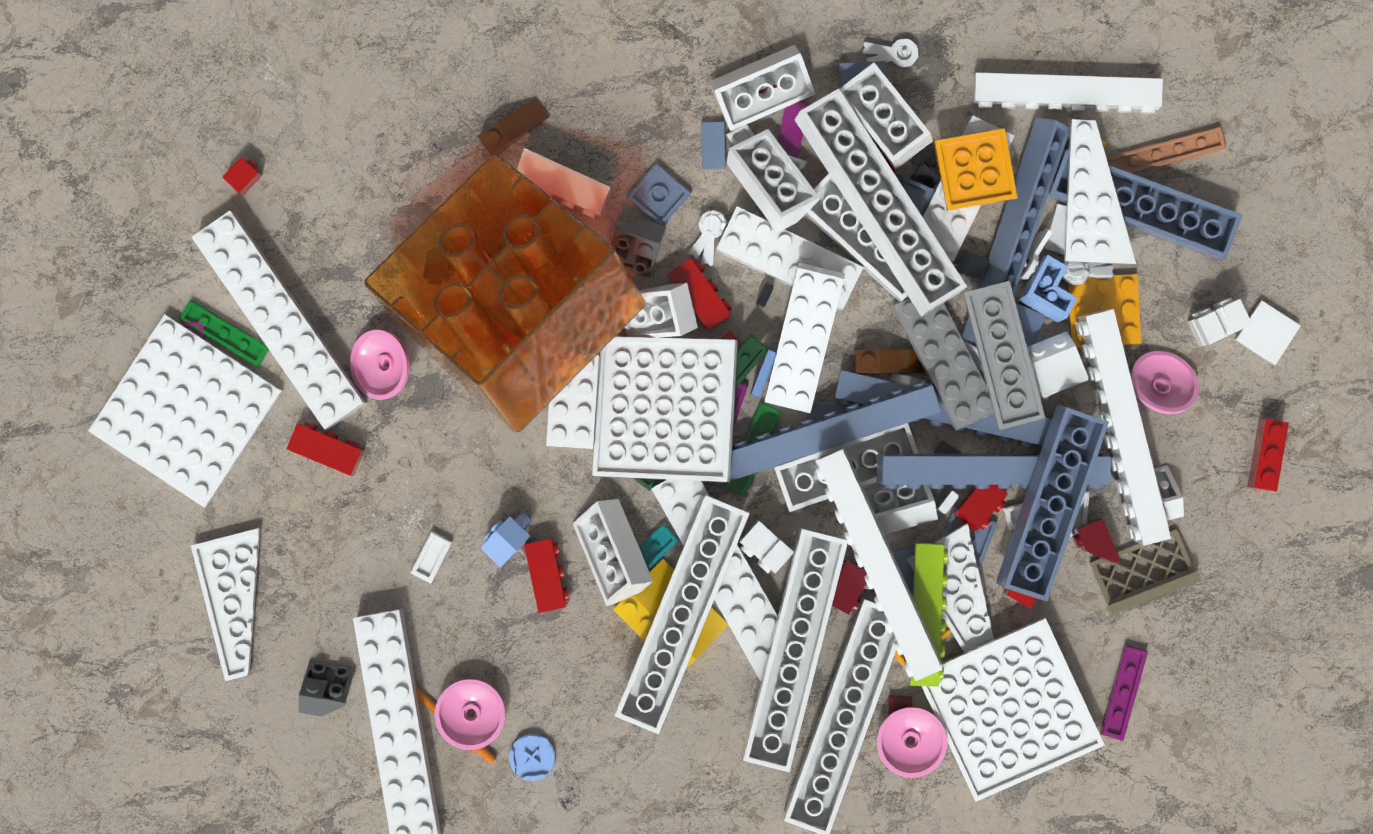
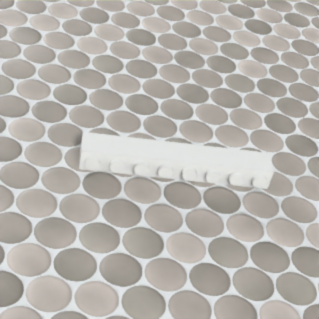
M975 73L973 76L972 104H978V108H992V105H1001L1002 109H1015L1017 105L1025 106L1027 110H1037L1039 106H1047L1048 110L1052 111L1062 110V107H1071V111H1085V108H1094L1095 112H1108L1109 109H1118L1119 113H1130L1132 109H1139L1141 113L1152 114L1155 113V110L1162 107L1163 79Z

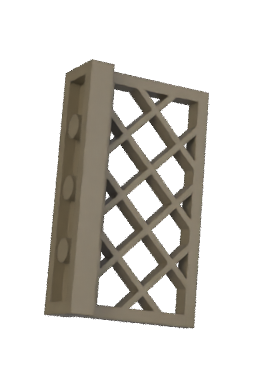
M1177 529L1170 531V536H1174L1177 543L1174 553L1161 548L1164 541H1161L1159 546L1154 545V543L1144 546L1137 544L1117 552L1120 559L1125 554L1135 558L1131 570L1102 558L1090 562L1110 616L1200 581ZM1150 546L1157 549L1153 561L1140 556L1143 547ZM1139 549L1137 555L1134 554V553H1132L1133 551H1136V550ZM1160 551L1172 556L1168 568L1155 563ZM1175 557L1185 562L1187 571L1178 573L1171 570ZM1138 559L1151 564L1146 576L1134 571ZM1105 562L1114 566L1110 577L1101 575L1097 565ZM1154 566L1166 571L1163 580L1156 581L1149 578ZM1116 568L1129 573L1125 584L1112 580ZM1169 573L1174 574V576L1167 578ZM1132 574L1145 579L1142 587L1138 590L1127 586ZM1103 580L1108 581L1106 586L1104 585ZM1147 581L1153 583L1151 585L1146 586ZM1110 583L1123 588L1120 596L1112 600L1107 592ZM1126 589L1131 591L1130 593L1124 595Z

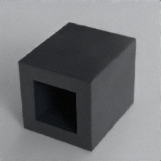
M962 250L960 255H956L952 264L961 277L980 283V281H983L990 259Z

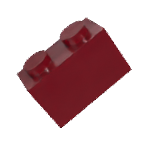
M844 560L832 603L833 607L850 615L851 611L856 612L861 603V600L858 598L862 590L866 592L869 588L864 578L867 574L864 569Z

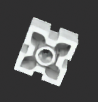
M1231 297L1213 304L1215 308L1213 310L1207 308L1192 314L1194 319L1188 321L1199 347L1210 345L1252 325L1241 299L1233 301Z
M759 520L739 540L742 543L740 549L750 558L755 555L760 559L757 563L767 573L772 570L776 574L794 553Z

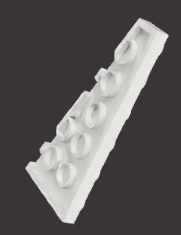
M1072 119L1070 123L1064 261L1136 264L1096 120Z
M967 523L934 542L944 544V549H948V563L943 565V573H947V587H943L942 596H946L947 602L946 610H942V617L964 653L994 640ZM913 555V556H911L910 558H908L907 560H908L909 564L911 565V567H912L913 570H914V555Z
M260 528L191 545L225 681L250 675Z

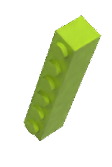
M915 543L912 597L939 657H944L945 643H941V634H945L946 621L941 620L942 610H946L947 602L946 596H942L943 587H947V573H943V565L948 563V549H944V544ZM944 667L941 671L918 681H915L913 676L910 677V686L939 687V681H943Z

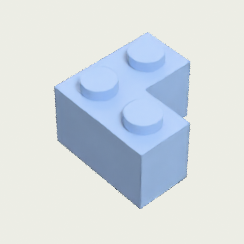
M1049 255L1041 258L1036 272L1028 279L1018 300L1057 323L1068 318L1077 297L1058 287L1067 266Z

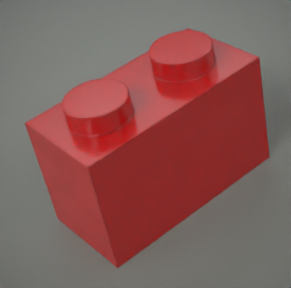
M989 485L987 489L974 487L953 514L964 524L967 523L973 532L980 528L984 530L992 521L990 518L994 511L998 513L1006 504L1004 499L1008 493L1002 488H998V485Z

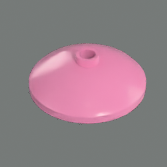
M371 330L360 336L353 346L350 357L351 374L360 391L370 398L384 400L396 396L404 388L409 376L410 365L408 353L401 340L386 330Z
M1165 351L1149 352L1142 355L1132 367L1130 376L1135 395L1144 405L1156 412L1163 414L1181 413L1190 408L1197 399L1199 393L1198 378L1192 367L1175 354Z
M465 679L455 682L444 690L437 701L435 708L436 726L441 736L457 748L464 750L483 748L492 743L503 728L505 722L503 700L491 685L483 681ZM468 709H474L476 715L474 717L468 716Z
M906 707L891 713L883 721L877 734V750L882 762L889 770L903 777L916 778L931 773L940 765L947 750V736L942 723L935 715L922 708ZM908 736L915 737L913 743H907L906 739Z

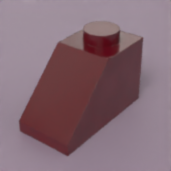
M1097 518L1073 529L1075 535L1072 536V539L1077 548H1081L1084 552L1118 564L1121 562L1103 519Z

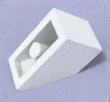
M1168 465L1155 468L1154 472L1166 520L1183 517V496Z

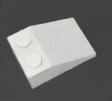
M687 283L668 284L617 295L627 337L659 338L682 336L698 328Z

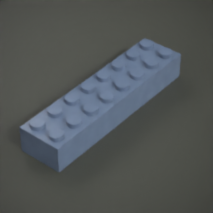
M1067 149L1062 153L1048 194L1049 198L1067 204L1069 150ZM1108 165L1125 226L1219 261L1227 259L1242 214Z
M1057 404L996 581L997 584L1006 589L1048 601L1109 421Z

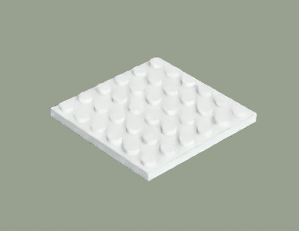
M164 314L88 431L205 508L273 407L282 390Z
M601 336L592 476L730 482L738 341Z
M1045 617L942 662L944 678L943 681H939V687L922 686L935 716L945 729L947 742L975 802L1105 746Z

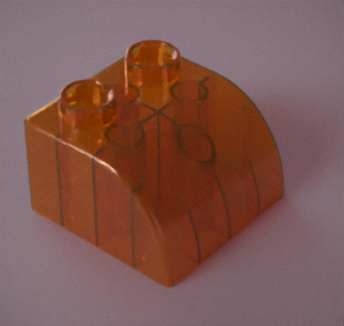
M497 154L491 155L364 281V285L407 334L454 380L516 433L521 432L646 304L644 297L615 248Z

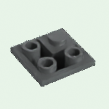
M645 219L616 226L606 263L650 278L666 226Z
M310 659L299 692V713L324 716L344 707L356 667Z

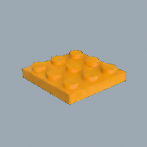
M1005 128L934 141L947 211L1017 199Z
M1138 274L1113 275L1112 279L1088 277L1080 285H1070L1067 283V292L1077 297L1069 314L1070 337L1076 348L1084 344L1082 335L1079 336L1076 329V322H1079L1077 316L1104 309H1114L1123 345L1142 344Z

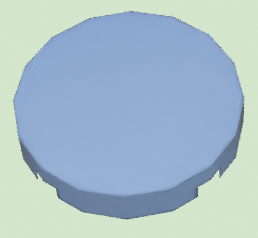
M529 733L521 736L514 742L509 752V762L512 770L518 776L525 780L536 781L544 778L551 772L555 764L556 753L553 745L546 737Z

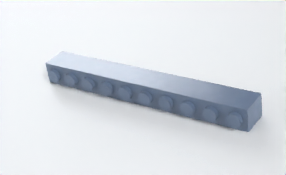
M1035 119L1015 178L1017 199L1008 200L989 255L990 260L983 281H980L978 289L1010 281L1013 295H1015L1070 132V127L1057 120ZM968 317L962 338L976 344Z
M841 370L834 398L839 399L838 404L846 406L851 405L852 402L864 405L868 403L867 400L876 396L886 398L891 396L890 392L903 388L904 391L913 389V387ZM936 394L941 412L922 419L929 420V425L932 426L952 425ZM992 414L957 431L965 433L966 429L974 430V435L988 438V434L997 436L998 441L1010 443L1011 439L1020 441L1019 446L1033 448L1034 445L1043 446L1052 419L1045 417L1037 421L998 430L995 416Z
M921 381L913 384V389L904 391L903 388L890 392L891 396L886 398L876 396L868 399V403L859 406V403L848 405L845 407L846 411L837 413L836 410L823 414L822 419L816 421L814 418H809L801 421L800 426L792 428L791 425L779 428V433L770 435L769 432L756 436L757 440L749 443L747 440L736 442L731 453L730 481L940 413L941 410L933 385L931 383L927 384L926 381ZM716 482L717 485L726 483V482Z
M877 453V482L888 489H896L898 485H907V488L919 489L921 485H930V488L942 489L944 485H952V488L965 489L967 485H975V488L987 489L989 485H998V488L1010 489L1012 485H1020V488L1028 489L1040 454ZM1098 454L1088 482V488L1099 489L1102 488V485H1110L1111 456Z

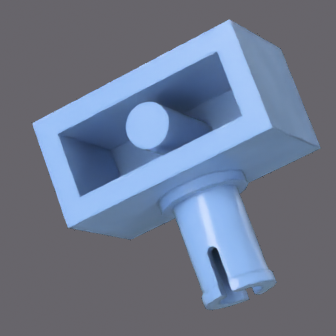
M520 513L515 520L511 517L505 522L499 520L483 538L486 542L481 549L500 568L530 537L524 530L531 524L530 518L526 514Z

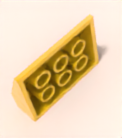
M664 559L650 571L653 582L640 593L620 601L613 608L644 641L674 572V569ZM712 607L686 669L728 626V623Z

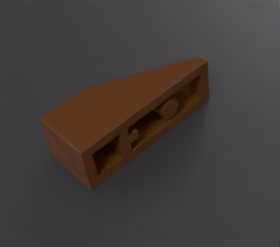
M534 99L499 120L477 137L494 159L546 121L549 116L538 101Z
M854 350V373L924 374V368L915 350Z

